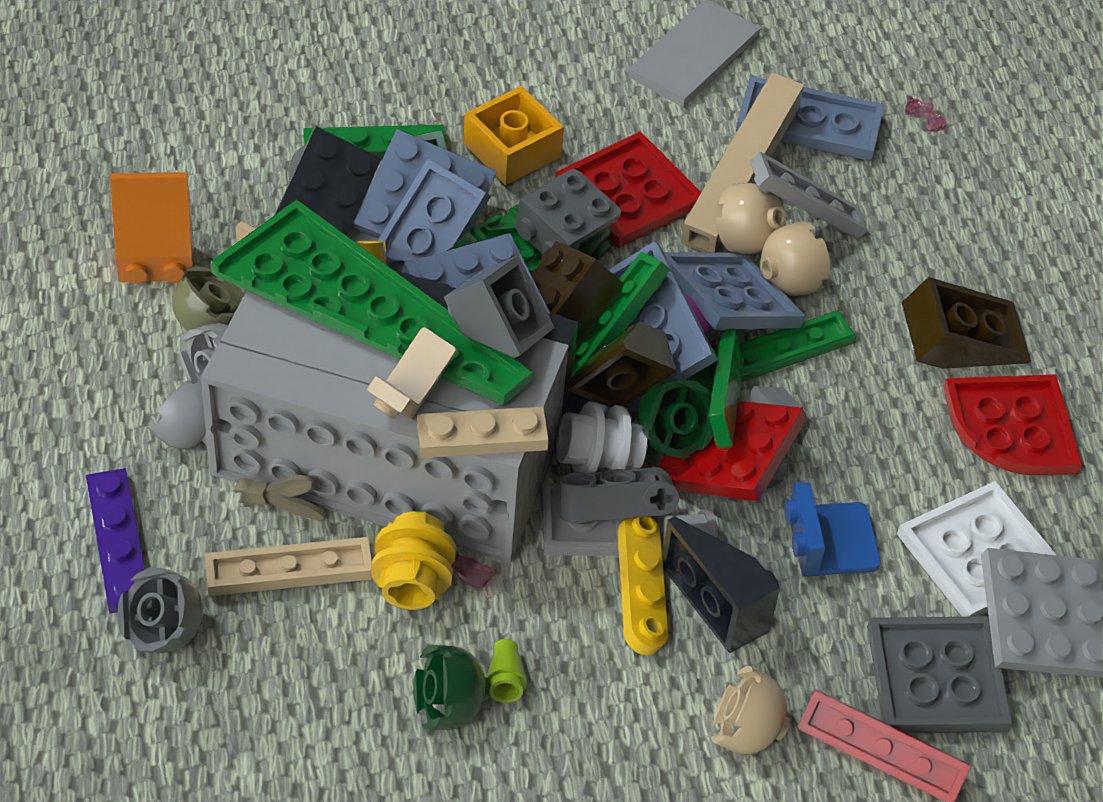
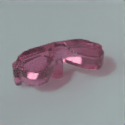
M909 96L904 110L907 116L925 117L926 129L929 132H938L945 129L946 120L933 111V103L929 102L926 106L920 100Z

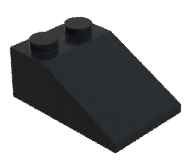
M675 516L668 519L661 556L663 569L725 649L731 653L769 633L780 591L775 575L770 570H765L755 557Z

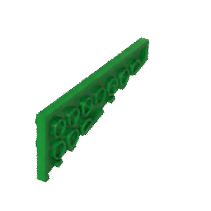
M298 200L292 202L210 261L211 272L217 277L398 359L402 358L421 328H427L457 349V353L441 375V378L504 406L532 383V371L514 358L463 335L446 308Z

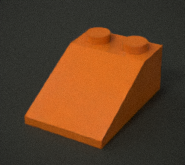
M188 172L110 173L115 257L119 282L134 284L143 283L144 281L179 282L188 268L194 267V237Z

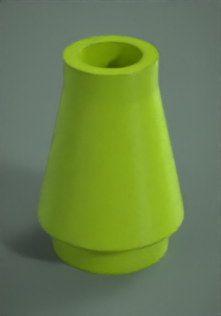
M501 639L494 644L493 656L487 673L490 684L489 694L494 700L502 703L518 700L527 687V679L518 653V644L511 639Z

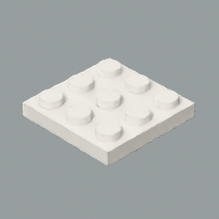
M996 481L901 524L897 532L902 542L962 617L983 616L988 613L981 554L987 548L1056 555Z

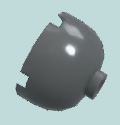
M147 568L137 573L130 580L135 583L130 587L128 593L122 592L118 603L117 620L120 633L124 639L132 642L135 646L134 648L149 653H172L186 646L197 635L202 624L204 608L201 595L191 580L164 568Z

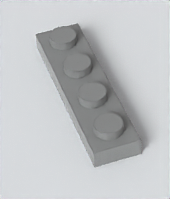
M759 152L750 160L755 173L754 181L765 193H774L781 197L789 206H797L805 210L813 219H821L827 222L841 234L845 232L859 239L868 231L857 205L762 152Z

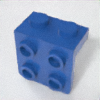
M810 482L794 483L791 499L785 501L786 522L791 524L793 554L795 557H798L802 577L877 571L881 560L867 506L862 502L815 505Z

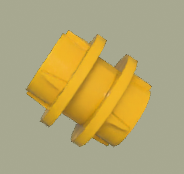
M413 511L402 513L393 522H388V526L382 528L376 536V556L371 563V577L378 587L382 588L384 599L393 606L409 610L424 609L430 606L435 599L439 600L440 594L446 592L452 585L453 568L451 565L455 561L456 544L451 536L444 532L445 527L443 523L435 516L426 512Z

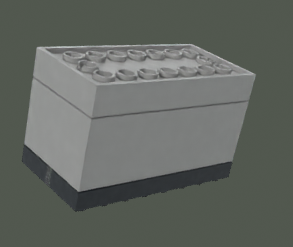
M395 271L448 310L444 296L456 289L455 287L419 278L409 273ZM247 290L201 375L210 475L236 483L240 478H249L253 481L268 482V484L292 475L308 476L313 480L312 487L308 492L295 497L308 501L318 507L385 527L388 526V522H393L402 513L413 511L426 512L435 516L443 523L445 527L444 532L451 536L456 544V548L511 563L556 451V436L561 418L566 412H569L571 392L567 390L566 383L573 376L578 322L548 313L555 328L520 356L514 358L532 371V383L504 406L440 377L411 420L398 412L395 418H392L373 405L377 397L367 391L375 376L386 382L400 359ZM527 407L544 408L548 434L547 450L432 458L420 457L417 414Z

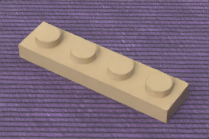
M368 537L204 553L208 596L373 580L371 577L372 560Z

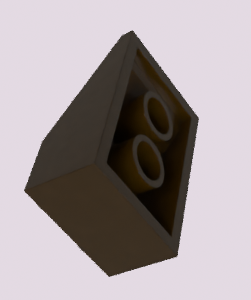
M928 277L901 302L917 362L949 369L1028 364L1031 361L1013 301Z

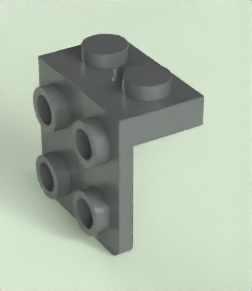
M571 169L520 198L515 229L524 240L529 241L542 255L552 247L555 241L578 250L579 244L619 220L621 209L581 172Z

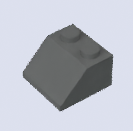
M519 255L478 272L444 296L449 314L457 323L463 335L513 358L520 356L555 328Z

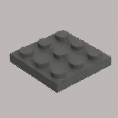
M989 616L869 618L867 630L883 722L905 733L1009 732L1012 720L1001 668H995Z

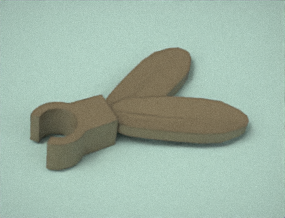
M292 475L270 484L268 482L253 481L249 478H240L233 490L235 493H242L238 502L244 504L267 505L269 502L298 516L322 521L325 518V513L319 507L295 497L308 492L312 487L313 480L308 476Z

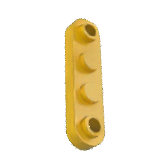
M632 517L622 520L618 526L624 637L627 644L635 652L651 656L657 653L668 640L661 536L659 526L653 517Z

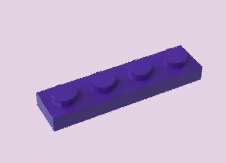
M126 468L86 475L109 614L117 613L122 592L128 593L130 587L135 583L130 580L137 573L144 570Z

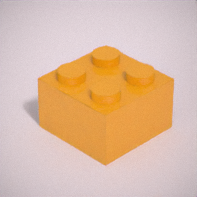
M522 86L465 113L463 144L486 167L497 171L496 177L505 186L562 157L564 126Z

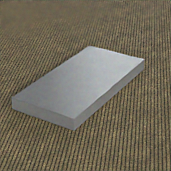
M703 0L629 67L628 77L675 104L684 107L759 37L760 27L710 0Z

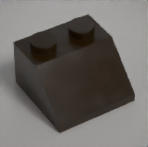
M640 321L630 326L623 334L607 346L600 348L595 355L579 367L566 383L567 390L610 408L615 405L626 408L644 395L652 386L662 382L677 371L665 332Z

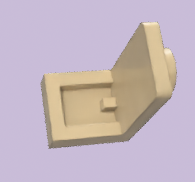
M421 328L386 382L375 376L367 388V391L377 397L373 405L392 418H395L398 412L412 420L457 353V349L427 328Z

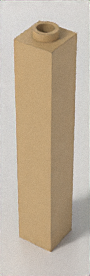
M771 73L684 221L682 244L704 253H716L722 241L718 234L716 216H722L723 205H718L721 195L727 187L736 183L756 184L754 181L755 173L750 160L759 152L772 157L800 108L803 84L789 77Z

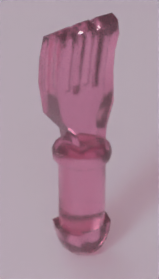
M456 551L455 561L451 565L457 571L459 579L480 590L497 573L493 567L487 566L471 557H463L459 555L458 551Z

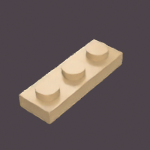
M543 407L417 414L421 458L543 451L548 449V434Z

